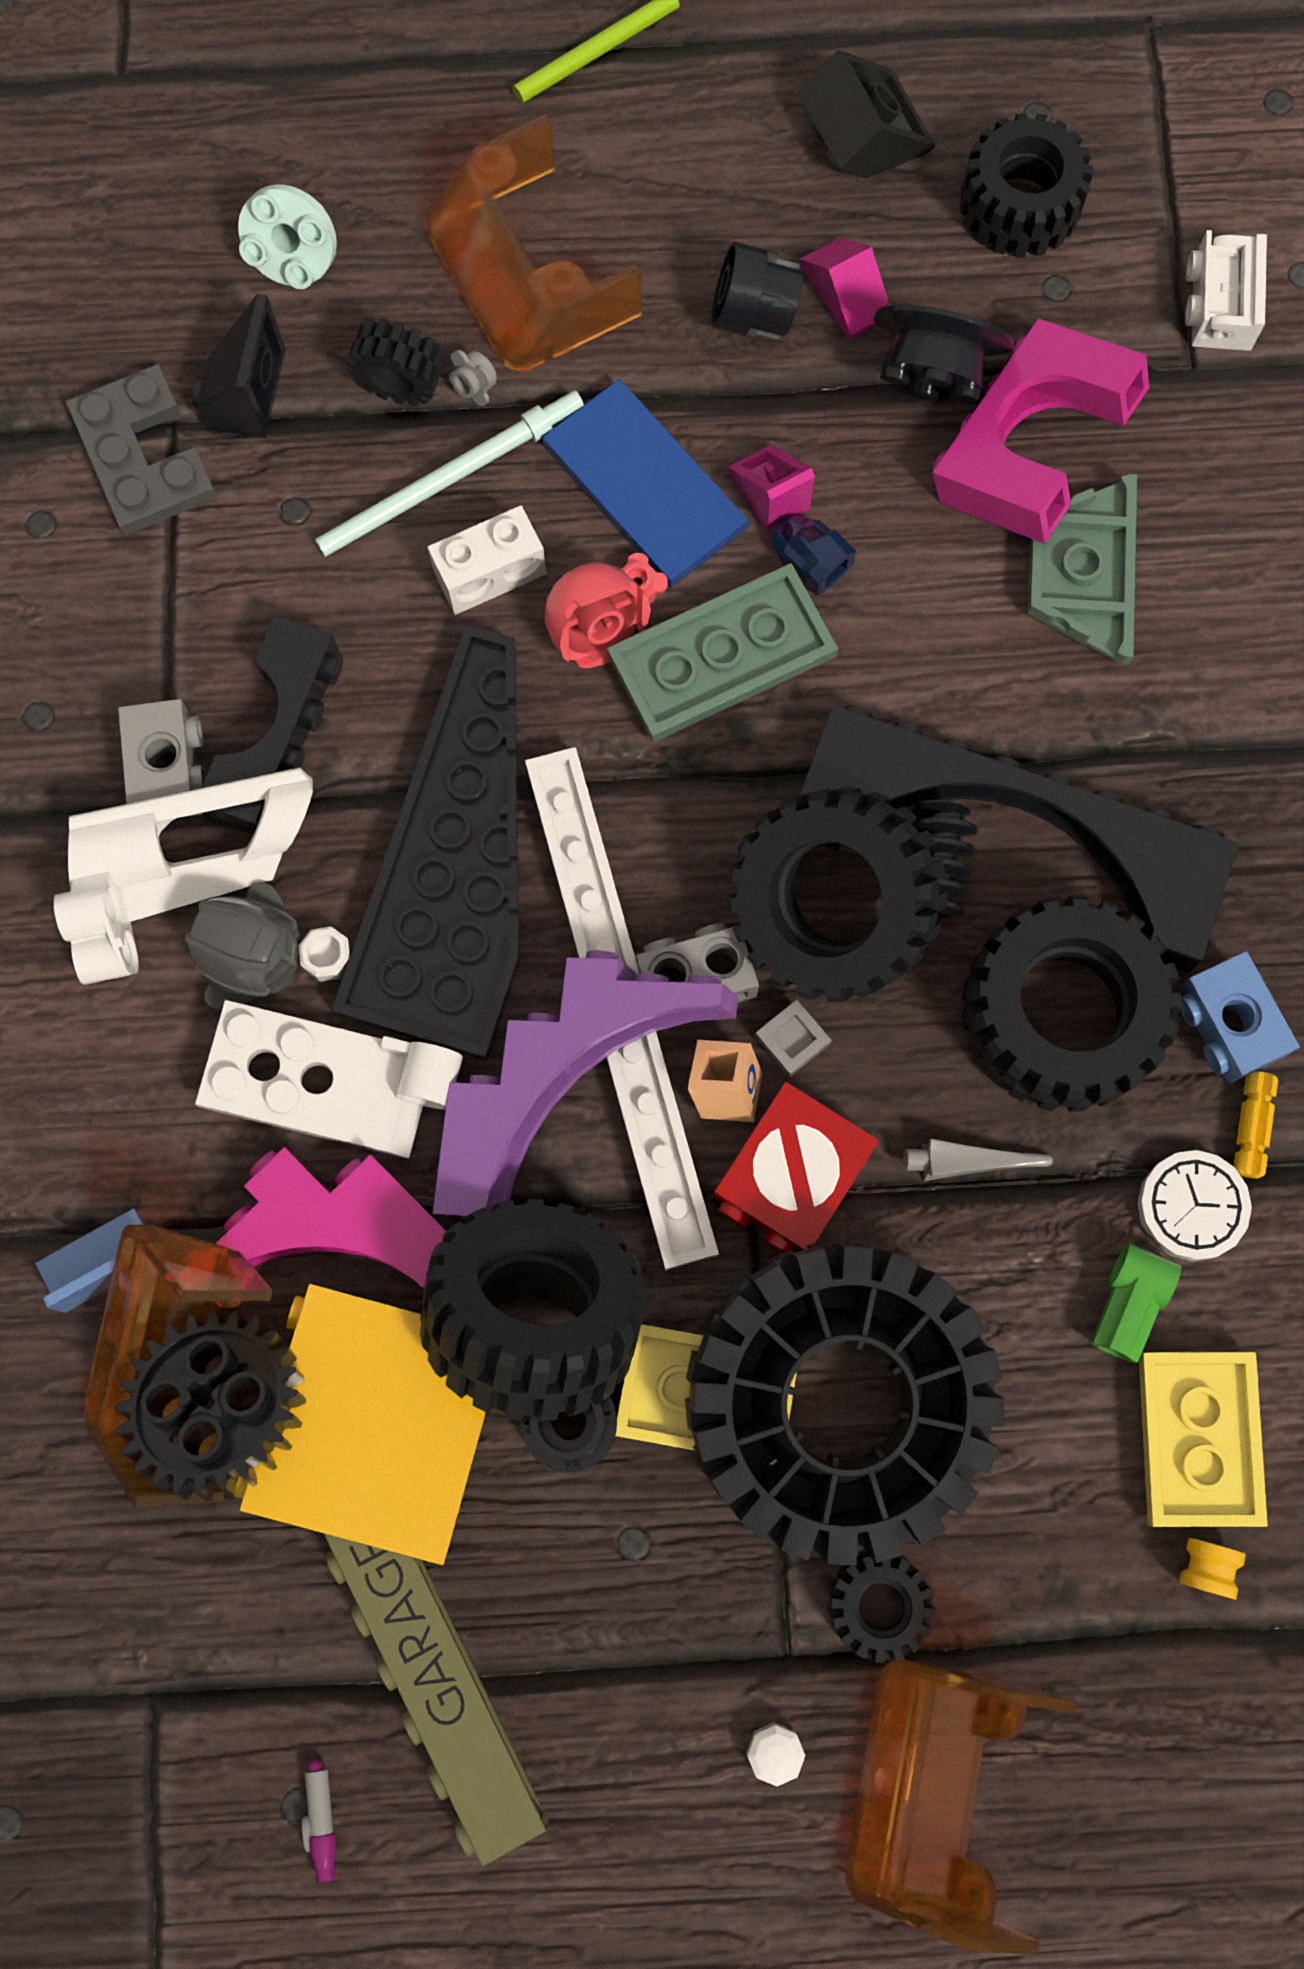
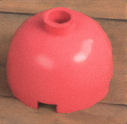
M592 562L568 571L555 583L546 599L544 622L553 645L563 659L568 663L569 660H575L578 666L582 668H592L610 662L607 656L608 647L629 638L636 628L639 632L645 630L648 625L651 608L648 596L622 569L606 563Z

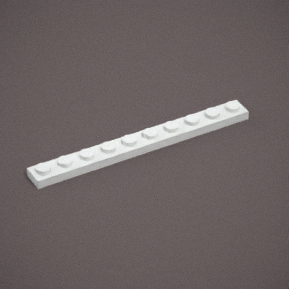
M576 747L525 760L579 958H586V953L592 950L613 952L619 955V959L635 971L636 974H639ZM655 1031L617 1049L606 1058L664 1268L667 1271L717 1257L719 1253Z

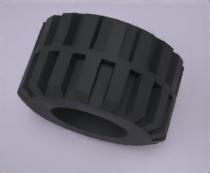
M1026 113L1015 114L1014 121L1011 122L1006 117L997 120L994 129L987 127L980 134L979 141L974 142L970 152L960 194L962 197L960 203L961 215H967L965 225L970 232L978 230L977 240L984 246L989 242L994 244V252L1004 255L1005 250L1014 251V257L1025 258L1027 251H1032L1035 256L1046 253L1048 245L1053 249L1062 245L1065 236L1070 237L1076 228L1091 186L1093 166L1089 165L1091 154L1088 147H1080L1082 138L1076 131L1070 134L1066 132L1067 124L1057 120L1053 124L1046 121L1047 115L1037 114L1036 119H1028ZM1010 179H1027L1040 185L1045 192H1021L1011 187L1006 181Z

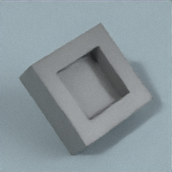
M795 1000L755 1033L757 1041L788 1077H791L822 1052L832 1041L798 1000Z

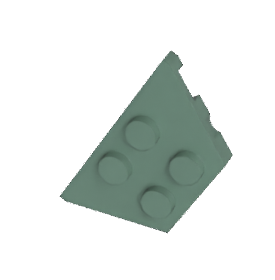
M1137 474L1124 475L1118 483L1096 492L1091 488L1074 495L1071 499V506L1047 542L1043 544L1030 538L1027 614L1121 665H1129L1134 657Z

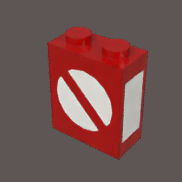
M785 1081L715 1190L713 1199L721 1203L717 1211L741 1228L745 1229L750 1222L766 1232L768 1235L764 1242L779 1253L787 1250L793 1252L808 1249L807 1245L815 1244L880 1140Z

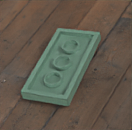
M790 563L608 647L607 656L652 743L836 658L839 649L795 568Z

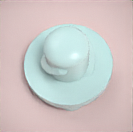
M276 184L259 189L244 204L239 216L238 232L240 255L246 263L255 266L262 274L273 281L297 289H306L325 274L335 258L337 240L332 221L318 201L296 187Z

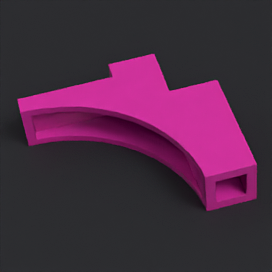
M284 1147L277 1154L274 1151L265 1154L249 1172L253 1178L244 1187L259 1202L253 1208L246 1205L233 1214L224 1225L227 1233L212 1247L206 1244L195 1251L183 1265L187 1272L176 1281L190 1297L205 1301L221 1286L260 1264L301 1253L333 1252L366 1257L384 1263L406 1274L424 1289L431 1254L435 1246L442 1242L446 1231L371 1154L363 1162L356 1158L346 1165L334 1180L338 1186L330 1192L293 1153Z

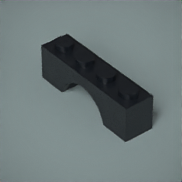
M274 615L255 662L264 680L277 691L278 710L275 721L268 733L254 746L234 754L215 755L202 788L299 767L302 768L305 758V750L302 747L308 732L317 730L324 712V703L321 701L328 684L335 685L343 666V657L340 654L333 634ZM265 799L202 813L208 820L254 835L262 815Z

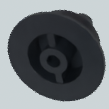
M889 305L878 308L873 318L874 322L881 329L894 336L882 366L880 378L893 384L910 385L909 394L921 399L937 400L939 392L949 393L950 397L960 401L979 402L983 385L985 357L1007 354L1014 347L1012 336L999 327L953 311L917 305Z

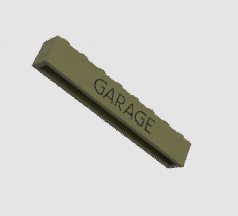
M324 1534L331 1547V1550L325 1553L331 1573L339 1584L347 1581L356 1600V1603L350 1606L353 1619L365 1638L372 1634L382 1655L375 1659L379 1674L389 1691L398 1688L407 1707V1710L401 1713L406 1731L416 1746L422 1742L424 1743L433 1762L432 1765L427 1767L428 1776L433 1788L441 1800L450 1798L459 1819L453 1822V1826L464 1852L468 1856L476 1852L483 1867L546 1832L549 1824L547 1814L424 1561Z

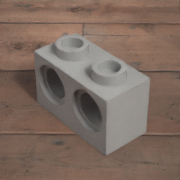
M725 923L703 927L695 932L696 938L675 943L674 938L654 941L644 947L645 953L636 955L639 973L658 974L663 969L673 968L683 974L684 982H688L690 975L715 976L722 980L721 983L738 996V1003L756 998L759 989L753 964L747 958L749 952L745 940L738 943L732 929L734 927L727 928ZM723 953L729 955L735 961L736 967L730 973L720 975L712 972L708 968L706 961L714 954Z

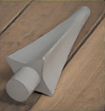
M930 1138L928 1144L922 1143V1149H905L903 1154L905 1171H924L923 1181L992 1170L1048 1167L1053 1163V1158L1049 1154L1001 1151Z

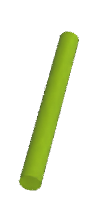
M679 0L650 1L513 85L512 89L515 97L521 104L525 103L680 7Z

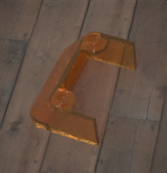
M547 114L476 147L469 154L428 218L429 232L433 245L500 361L506 367L515 371L533 369L642 316L641 271L636 263L592 285L584 272L571 262L557 261L536 270L495 199L555 171L551 121Z
M127 1225L122 1231L85 1398L86 1427L134 1507L210 1503L196 1495L195 1489L187 1501L174 1494L173 1487L164 1493L151 1484L153 1478L146 1480L134 1470L138 1462L131 1461L122 1452L131 1441L124 1440L116 1433V1428L130 1419L115 1410V1405L131 1400L132 1397L120 1384L121 1381L138 1379L140 1373L131 1365V1361L133 1359L149 1361L152 1354L146 1345L148 1340H152L161 1346L168 1342L165 1329L167 1325L170 1324L181 1334L186 1331L188 1315L192 1314L205 1326L211 1310H216L219 1313L220 1307L235 1308L241 1301H270L273 1290L238 1250L154 1225ZM180 1398L168 1403L164 1409L163 1417L169 1416L175 1411ZM217 1434L211 1435L200 1445L199 1455L205 1454L208 1450L212 1449ZM178 1437L173 1438V1443L177 1442ZM218 1485L215 1487L211 1502L224 1501L225 1493Z
M903 1659L897 1662L892 1660L887 1663L878 1678L846 1861V1882L853 1898L867 1907L971 1952L1038 1954L1039 1940L993 1922L997 1901L995 1881L990 1871L984 1865L966 1858L985 1738L1002 1742L1015 1738L1024 1725L1027 1707L1074 1713L1076 1701L1010 1681L923 1662Z

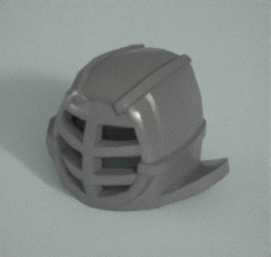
M257 882L250 886L245 898L230 896L202 900L199 903V913L194 921L191 932L185 935V942L188 943L191 958L196 965L195 968L201 975L211 980L204 993V1000L210 1009L222 1012L225 1000L249 1005L261 997H266L269 994H274L284 989L298 968L300 959L298 945L301 943V936L298 931L297 921L287 913L282 895L272 885Z

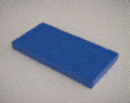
M618 379L542 437L543 446L634 548L639 553L645 554L648 557V563L656 572L664 573L667 576L670 588L748 528L749 520L621 379Z

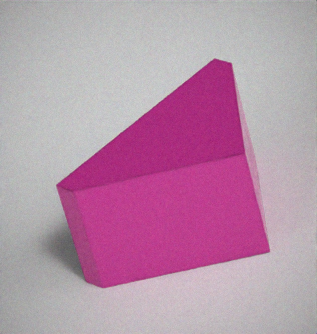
M840 237L799 259L801 269L849 341L878 326L873 319L875 311L880 307L889 306L890 304L871 246Z
M772 444L728 466L733 480L766 533L772 530L784 518L799 516L810 510L815 480L812 467Z

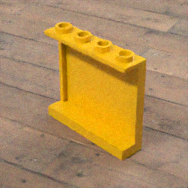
M309 1284L305 1297L295 1296L286 1325L287 1329L295 1330L289 1349L296 1355L297 1360L290 1367H296L304 1375L305 1380L292 1389L298 1390L306 1398V1403L299 1407L291 1408L290 1412L302 1422V1426L300 1428L284 1430L282 1435L290 1442L292 1448L291 1450H282L276 1447L270 1454L277 1465L274 1471L266 1468L261 1463L254 1468L257 1475V1485L253 1487L242 1477L238 1478L234 1497L243 1499L240 1511L438 1565H444L486 1412L475 1408L472 1405L473 1398L465 1395L461 1399L446 1386L447 1375L440 1378L435 1374L428 1362L429 1353L422 1347L421 1314Z

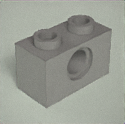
M182 699L118 707L126 804L202 788L206 772L203 765H197L196 748L203 747L202 726L199 717L190 714ZM176 753V758L170 766L162 769L155 768L157 760L162 755ZM197 813L188 816L202 815V813Z

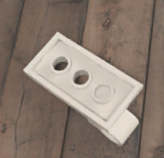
M225 1000L195 1105L199 1108L409 1159L423 1106L446 1110L449 1082L456 1083L463 1056L458 1052L422 1042L410 1043L386 1036L380 1039ZM268 1052L274 1054L280 1060V1069L277 1075L268 1081L254 1079L249 1073L251 1060L260 1053ZM324 1066L332 1072L333 1083L326 1092L311 1094L303 1088L302 1077L310 1067Z

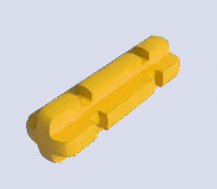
M1253 1071L1245 1078L1243 1094L1248 1099L1246 1102H1242L1236 1142L1237 1145L1241 1146L1239 1152H1235L1233 1167L1236 1168L1242 1177L1260 1178L1266 1174L1268 1155L1264 1154V1150L1270 1146L1275 1105L1270 1102L1272 1097H1276L1278 1087L1277 1076L1267 1072Z

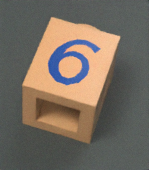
M697 1040L688 1090L702 1119L754 1122L763 1074L751 1043Z

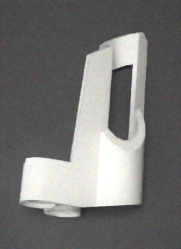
M299 767L69 816L68 872L70 892L54 896V913L63 939L71 942L73 964L80 982L86 985L138 974L139 961L131 926L132 921L247 888L253 883L273 880L283 852L292 844L306 815L313 793V779ZM265 799L260 821L246 848L176 863H170L165 860L160 846L159 835L171 821L183 816Z

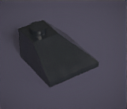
M257 294L208 357L203 378H197L195 381L193 405L199 410L208 430L266 438L286 351L267 295Z

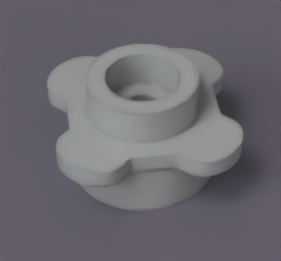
M461 350L454 351L451 354L453 371L449 373L451 384L461 396L465 398L472 397L477 405L485 406L489 402L487 391L496 384L497 380L493 365L483 354L477 351H470L467 354Z

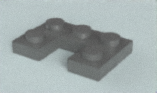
M159 364L65 401L124 536L218 498L196 447L151 465L148 464L135 433L181 415Z

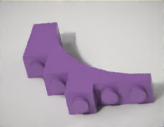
M588 951L586 958L567 957L560 1017L547 1013H529L527 1021L508 1020L501 1079L487 1075H471L469 1083L449 1082L432 1214L453 1221L464 1222L465 1216L483 1207L488 1212L493 1210V1206L496 1203L509 1201L514 1180L531 1140L552 1107L583 1074L617 1049L655 1031L693 1021L735 1019L738 996L722 984L720 978L715 976L690 975L688 982H668L669 978L660 974H636L635 971L619 959L618 954L609 951Z

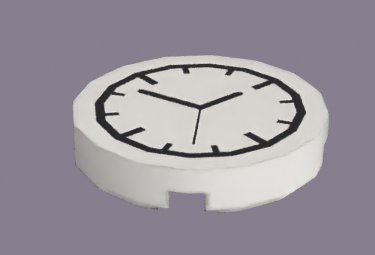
M1199 1150L1178 1152L1156 1164L1141 1183L1137 1202L1141 1225L1148 1236H1151L1154 1242L1161 1246L1159 1248L1170 1256L1188 1261L1212 1259L1236 1246L1248 1229L1252 1209L1248 1187L1236 1168L1218 1155Z

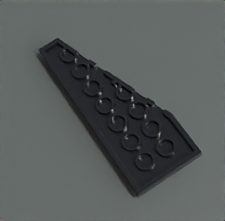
M465 624L331 1011L334 1015L487 1061L520 962L515 638Z

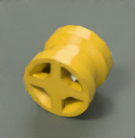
M1188 1538L1186 1550L1190 1555L1188 1568L1181 1571L1178 1583L1236 1600L1239 1588L1234 1582L1237 1569L1244 1566L1246 1554L1216 1544Z

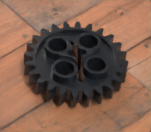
M211 1310L207 1317L206 1325L203 1326L192 1314L188 1315L185 1332L180 1334L169 1324L165 1327L167 1343L161 1346L152 1340L146 1342L148 1350L152 1354L148 1362L139 1359L131 1361V1365L140 1375L137 1380L121 1381L120 1386L132 1397L131 1400L115 1405V1410L130 1420L117 1427L116 1433L124 1440L131 1441L122 1452L131 1461L138 1462L134 1470L146 1480L153 1478L151 1484L160 1491L166 1493L173 1487V1493L182 1500L187 1501L195 1489L196 1495L206 1502H211L216 1485L229 1497L235 1496L237 1478L242 1477L254 1487L257 1485L255 1467L261 1463L273 1471L277 1468L275 1460L270 1454L275 1447L282 1450H291L292 1445L282 1434L285 1429H295L302 1426V1422L290 1412V1409L306 1403V1398L298 1390L292 1389L305 1379L304 1375L296 1367H290L297 1360L296 1355L288 1346L282 1347L284 1340L274 1329L267 1332V1327L258 1318L254 1317L247 1324V1320L238 1311H233L225 1323L224 1318L216 1310ZM223 1355L217 1369L205 1374L209 1362L215 1357ZM248 1366V1371H243V1367ZM260 1391L259 1399L255 1405L248 1410L241 1411L242 1403L246 1397L253 1392ZM180 1398L175 1411L169 1416L163 1417L164 1409L168 1403ZM214 1399L216 1402L210 1409H208L206 1407L207 1404L209 1403V1401ZM217 1434L216 1442L212 1449L205 1454L199 1455L200 1445L209 1436ZM174 1437H178L176 1443H173Z

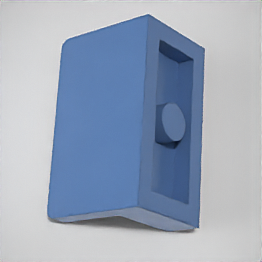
M133 1208L35 1264L50 1294L43 1297L47 1308L66 1313L163 1259V1256L140 1211Z

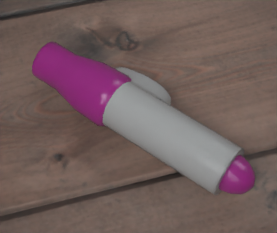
M313 1759L308 1765L307 1772H304L308 1815L302 1819V1836L305 1850L310 1852L315 1866L316 1882L322 1883L336 1879V1835L333 1831L328 1769L324 1768L321 1760Z

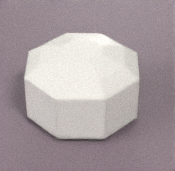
M333 927L311 929L298 945L302 968L318 981L341 979L344 975L352 952L351 943L348 938Z
M776 1722L755 1730L746 1752L756 1778L774 1786H780L797 1778L805 1758V1753L795 1730Z

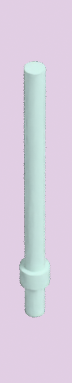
M574 390L544 408H541L539 405L520 415V422L317 537L315 541L325 557L526 441L532 439L534 442L542 439L545 434L552 430V426L565 420L584 406L580 395Z

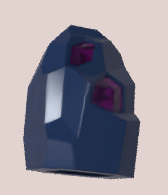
M792 516L784 518L773 527V544L783 566L792 563L805 589L815 595L826 592L854 564L855 549L835 529L830 530L820 520L808 519L803 516Z

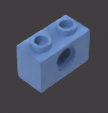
M1247 951L1189 978L1176 990L1177 993L1182 995L1181 1015L1189 1026H1196L1206 1044L1203 1051L1209 1066L1217 1075L1222 1074L1227 1084L1241 1079L1253 1071L1266 1067L1300 1048ZM1223 1009L1232 1010L1240 1016L1243 1024L1242 1032H1235L1224 1024L1222 1019Z

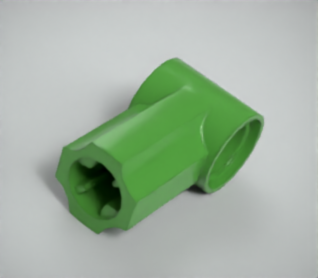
M1128 1242L1120 1252L1111 1272L1108 1287L1112 1288L1090 1344L1116 1358L1133 1364L1138 1363L1159 1310L1162 1311L1167 1306L1176 1289L1181 1274V1266Z

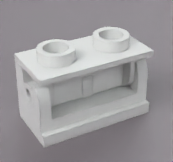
M1207 230L1199 249L1191 250L1186 269V280L1193 282V295L1189 296L1185 310V325L1192 326V347L1251 351L1265 325L1267 234H1256L1255 237L1221 235L1214 237L1213 245H1211L1212 230Z

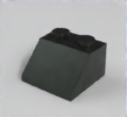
M838 49L798 91L807 109L805 117L815 131L821 134L828 147L826 151L828 160L841 173L848 172L870 178L923 156L935 147L933 140L899 79L890 68Z

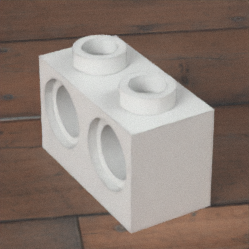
M522 505L427 546L434 574L454 615L547 575L543 546Z

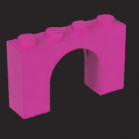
M1038 318L1027 336H1022L1016 343L1012 357L1003 371L991 379L986 395L976 410L970 412L965 417L960 432L950 448L938 456L932 474L940 503L1045 544L1071 506L1067 474L1011 452L1004 445L1007 436L1020 421L1029 415L1041 410L1059 407L1076 409L1124 426L1149 389L1146 354Z

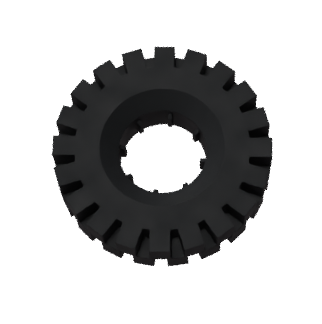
M837 1242L809 1244L806 1250L798 1252L787 1250L763 1261L765 1267L753 1275L746 1272L726 1290L730 1296L719 1310L715 1307L712 1308L699 1331L704 1337L699 1350H692L686 1375V1379L691 1383L690 1398H685L687 1426L693 1433L695 1441L693 1448L703 1472L710 1479L716 1492L724 1503L732 1509L738 1519L761 1539L767 1537L774 1541L780 1550L808 1560L810 1554L821 1556L828 1565L856 1566L857 1556L869 1555L878 1563L904 1555L901 1544L911 1539H915L924 1546L946 1530L940 1520L951 1509L962 1515L979 1492L970 1484L977 1471L986 1474L990 1473L999 1449L989 1439L992 1427H1003L1005 1398L994 1393L993 1380L1002 1378L995 1349L986 1346L983 1342L981 1334L987 1330L972 1306L961 1303L955 1296L958 1291L937 1273L922 1268L916 1261L876 1247L857 1243L845 1245ZM852 1341L851 1346L862 1350L865 1342L876 1346L887 1356L891 1362L886 1367L887 1370L893 1375L897 1374L899 1378L901 1408H895L894 1414L899 1416L896 1425L888 1438L879 1447L875 1444L870 1446L869 1448L872 1452L865 1456L848 1461H839V1458L831 1453H828L826 1460L816 1457L805 1451L798 1443L804 1437L797 1428L791 1429L787 1399L788 1394L794 1395L795 1389L790 1386L799 1367L809 1356L814 1358L821 1356L818 1351L819 1349L836 1342ZM775 1459H777V1461H776V1463H775L774 1465H770V1464H769V1463H771L772 1461H774Z

